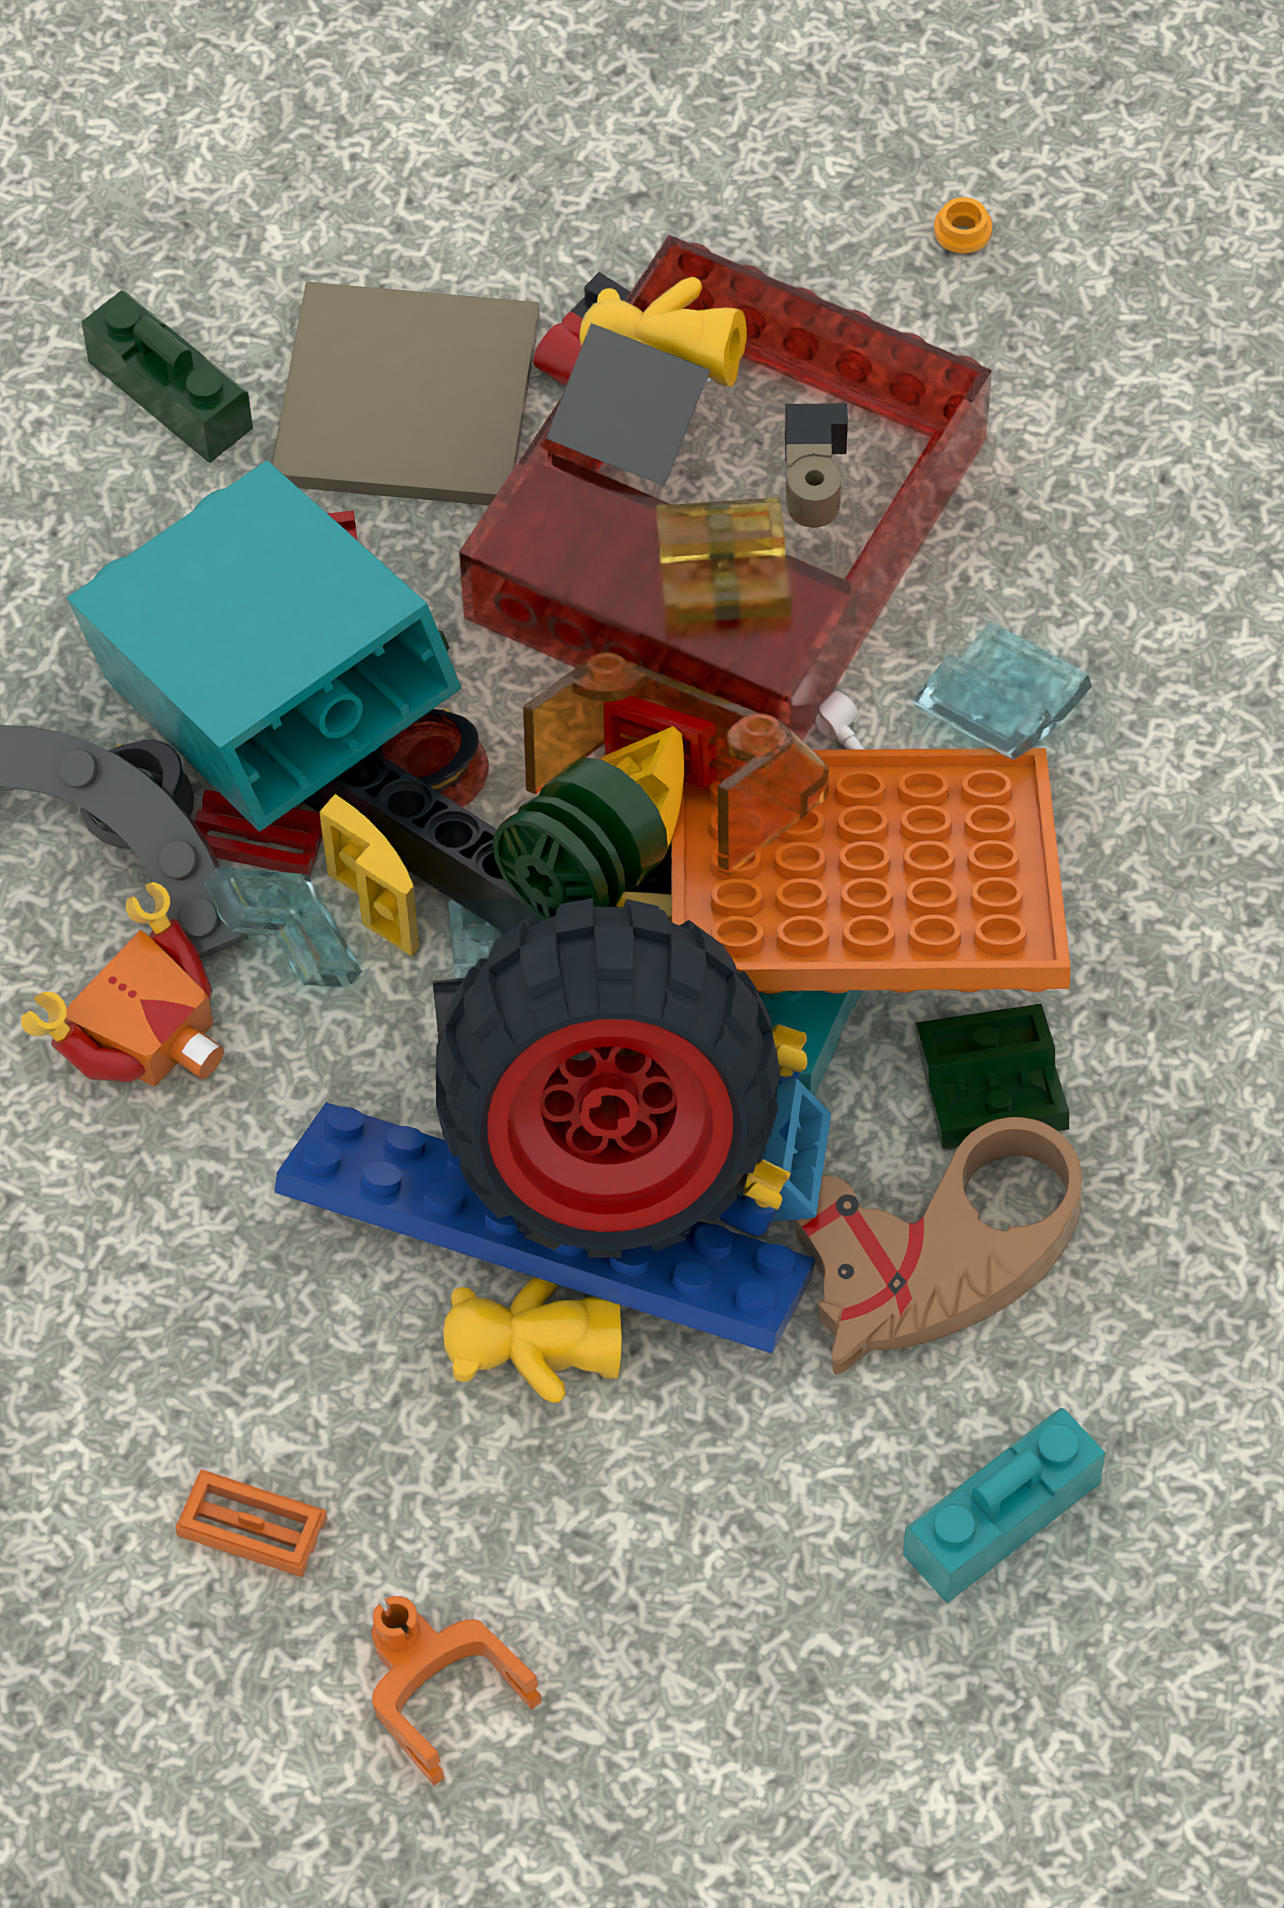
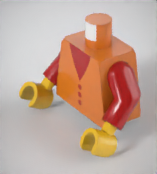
M151 882L146 884L145 887L155 901L154 912L152 914L145 912L134 896L127 899L125 908L128 916L133 921L150 925L152 928L150 935L148 936L145 932L139 930L67 1008L64 1000L53 992L44 991L35 996V1002L48 1013V1023L42 1021L32 1011H28L21 1016V1025L26 1033L32 1036L49 1034L53 1038L51 1042L52 1047L85 1077L92 1080L130 1083L140 1079L152 1086H156L177 1063L200 1079H205L214 1072L224 1054L223 1047L205 1035L213 1025L210 1008L213 990L201 957L177 919L169 920L165 915L170 906V896L167 890L161 884Z

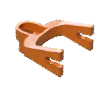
M391 1596L384 1599L387 1604L386 1611L378 1604L373 1612L372 1639L375 1650L380 1660L390 1671L384 1675L375 1687L372 1694V1704L376 1717L433 1786H435L445 1778L443 1769L438 1765L441 1762L438 1751L400 1714L410 1696L441 1669L462 1658L474 1655L486 1657L531 1710L542 1702L540 1693L535 1689L538 1687L536 1675L481 1621L476 1619L463 1620L448 1626L437 1634L417 1612L415 1605L409 1599L402 1596ZM399 1625L407 1626L408 1632L406 1634L401 1627L395 1629L393 1628Z

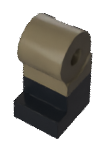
M847 403L785 404L786 506L790 517L804 527L817 528L826 526L834 521L839 514L842 476L840 469L832 461V454L847 453Z

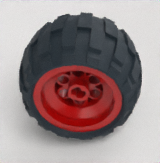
M593 898L559 904L560 908H557L556 916L539 923L527 917L502 934L494 942L488 959L479 958L475 967H470L446 1011V1026L436 1045V1108L443 1138L453 1157H459L460 1170L468 1186L497 1218L511 1215L514 1218L518 1231L523 1232L525 1238L553 1250H556L560 1244L583 1248L588 1252V1257L622 1258L621 1250L649 1245L656 1252L687 1240L686 1234L691 1232L692 1225L703 1218L715 1221L744 1190L747 1173H753L756 1162L762 1161L778 1113L777 1085L780 1079V1070L772 1033L771 1018L755 985L746 972H738L732 957L725 947L690 920L681 925L674 924L668 920L665 911L659 909V906L626 899L624 907H594ZM623 1048H628L639 1052V1054L626 1057L618 1052ZM583 1051L592 1055L583 1061H576L570 1058Z

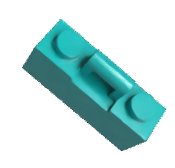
M1059 1408L905 1527L904 1557L943 1600L949 1603L1097 1487L1101 1482L1106 1452L1064 1408Z

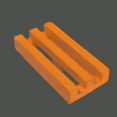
M200 1469L175 1530L179 1537L303 1577L308 1566L309 1556L311 1553L313 1554L317 1545L319 1532L321 1529L323 1530L327 1521V1512L324 1509ZM207 1492L303 1523L305 1526L302 1533L264 1521L260 1517L245 1512H237L206 1502L204 1499ZM201 1516L294 1547L295 1550L291 1552L197 1521L196 1518Z

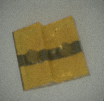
M780 497L656 506L666 624L791 615V591L786 563L785 531Z

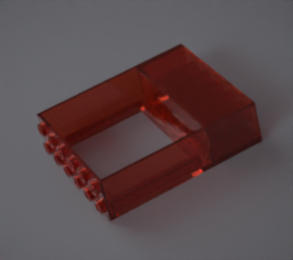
M668 235L625 302L638 307L644 312L653 301L683 279L695 277L700 280L702 290L699 297L684 309L699 311L728 307L742 310L747 329L743 358L931 437L930 441L845 579H842L732 531L734 551L709 553L706 519L600 474L598 470L603 464L602 461L546 439L560 403L559 400L459 551L464 619L655 704L716 723V731L758 750H798L816 720L819 706L834 691L985 442L992 370L981 366L971 357L955 355L931 345L916 334L903 333L874 321L861 311L848 310L819 298L814 292L806 288H795L769 277L754 266L738 264L712 253L701 244L688 243ZM737 584L741 619L716 620L712 586Z

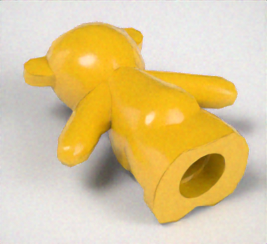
M690 277L681 280L653 301L644 312L628 302L621 301L616 290L611 288L602 290L598 295L597 303H594L585 313L581 323L579 340L582 346L589 326L593 323L710 370L707 378L713 379L716 384L733 387L737 379L739 361L745 350L747 338L746 320L743 311L735 308L725 307L699 311L684 309L699 297L702 290L700 280Z
M532 1277L523 1287L509 1309L488 1298H477L470 1288H456L451 1295L450 1303L452 1308L444 1319L443 1327L445 1352L453 1363L452 1374L455 1380L467 1382L475 1377L478 1370L492 1369L511 1359L517 1371L543 1399L551 1403L562 1401L566 1395L564 1383L554 1371H562L573 1366L584 1371L597 1372L602 1378L618 1379L622 1343L620 1304L592 1296L579 1300H559L543 1305L559 1285L536 1277Z

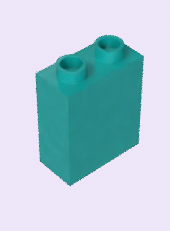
M268 460L227 488L216 490L204 497L192 512L128 556L115 559L105 565L93 580L66 598L105 679L259 832L462 689L427 602Z

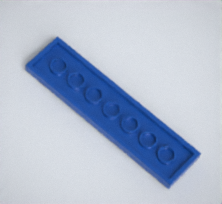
M328 1102L323 1105L276 1175L274 1193L771 1354L811 1281L816 1259L794 1252L783 1245L769 1244L729 1231L723 1226L700 1221L692 1225L691 1232L686 1234L687 1240L656 1252L649 1245L621 1250L622 1258L588 1257V1252L585 1249L560 1244L556 1250H553L525 1238L524 1233L518 1231L514 1218L511 1215L497 1218L468 1186L460 1170L459 1157H453L444 1139L422 1133L413 1127L400 1126L362 1114L354 1108L340 1107Z

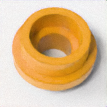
M969 197L954 198L948 201L937 213L934 221V235L939 244L949 251L972 253L982 249L989 242L992 235V219L979 201ZM958 226H966V227H969L970 229L963 230V229H958V228H956V227H958Z

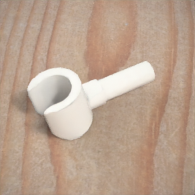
M833 692L819 706V713L815 720L816 729L829 740L837 739L845 749H864L856 738V734L848 727L858 717V710L855 704L842 692Z

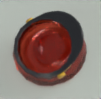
M445 708L441 710L432 709L377 748L379 754L461 807L470 803L482 790L489 772L488 757L479 741L476 727L464 716L451 713Z

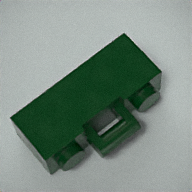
M119 291L81 321L88 362L207 462L211 463L253 429L249 393L126 291Z

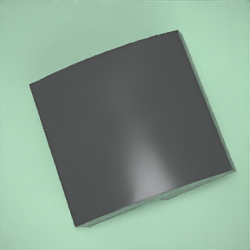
M591 323L546 439L665 486L710 370Z

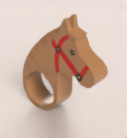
M1022 1117L1001 1118L978 1127L959 1145L924 1216L916 1223H907L884 1210L862 1208L859 1205L854 1190L847 1182L831 1175H822L816 1217L795 1220L799 1242L810 1257L816 1258L815 1264L824 1278V1298L818 1303L819 1320L836 1336L832 1349L834 1374L845 1372L871 1350H891L924 1344L983 1321L1015 1302L1042 1280L1064 1252L1076 1229L1081 1212L1082 1171L1075 1150L1061 1133L1043 1122ZM1013 1155L1031 1157L1043 1162L1059 1176L1066 1190L1063 1201L1051 1215L1035 1224L1020 1227L1010 1226L1008 1231L992 1228L980 1221L979 1213L971 1205L965 1194L969 1180L979 1168L994 1159Z

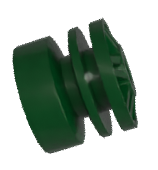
M581 757L566 765L541 788L538 796L526 801L519 807L517 813L509 816L498 826L493 838L495 861L504 881L520 902L544 921L556 916L557 908H560L559 904L593 898L594 907H614L620 901L625 891L636 887L662 863L668 850L667 830L657 807L638 783L621 769L601 759Z

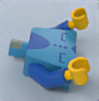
M775 1025L772 1028L778 1055L780 1079L777 1085L778 1113L762 1161L756 1162L753 1173H747L744 1190L719 1216L720 1220L754 1236H760L767 1232L772 1221L816 1217L831 1113L798 1080L800 1072H803L807 1066V1054L802 1050L807 1041L806 1033L783 1025Z

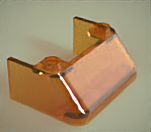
M601 653L594 655L523 705L526 791L533 794L539 793L541 788L566 765L581 757H588L604 745L603 702L618 701L634 696L716 723V735L708 739L709 744L716 746V758L709 761V766L717 768V781L721 782L718 785V872L728 876L825 801L829 794L828 765L782 722L777 721L772 716L757 713L624 660L617 654ZM620 733V736H621V737H624V738H627V739H630V740H633V741H636V742L641 740V739H638V738H635V737H632V736H629V735ZM684 754V758L691 760L690 755Z

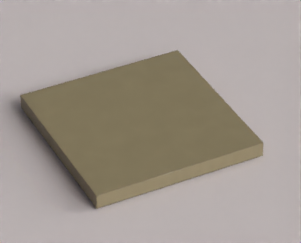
M306 282L272 465L293 484L302 489L510 507L540 316L539 302Z

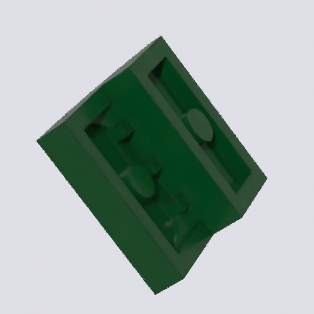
M1042 1003L916 1022V1035L942 1149L959 1147L962 1141L975 1129L1001 1118H1029L1043 1122L1057 1131L1069 1130V1108L1056 1070L1055 1045Z

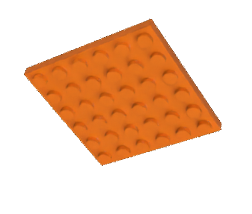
M1046 748L716 750V758L709 761V766L717 768L716 781L704 788L683 781L679 816L672 837V923L681 925L690 920L720 942L732 957L738 972L745 971L757 991L775 994L783 991L844 993L850 990H891L897 993H908L915 990L977 992L988 989H1022L1029 992H1041L1047 989H1070L1071 966ZM684 754V758L691 760L690 755Z

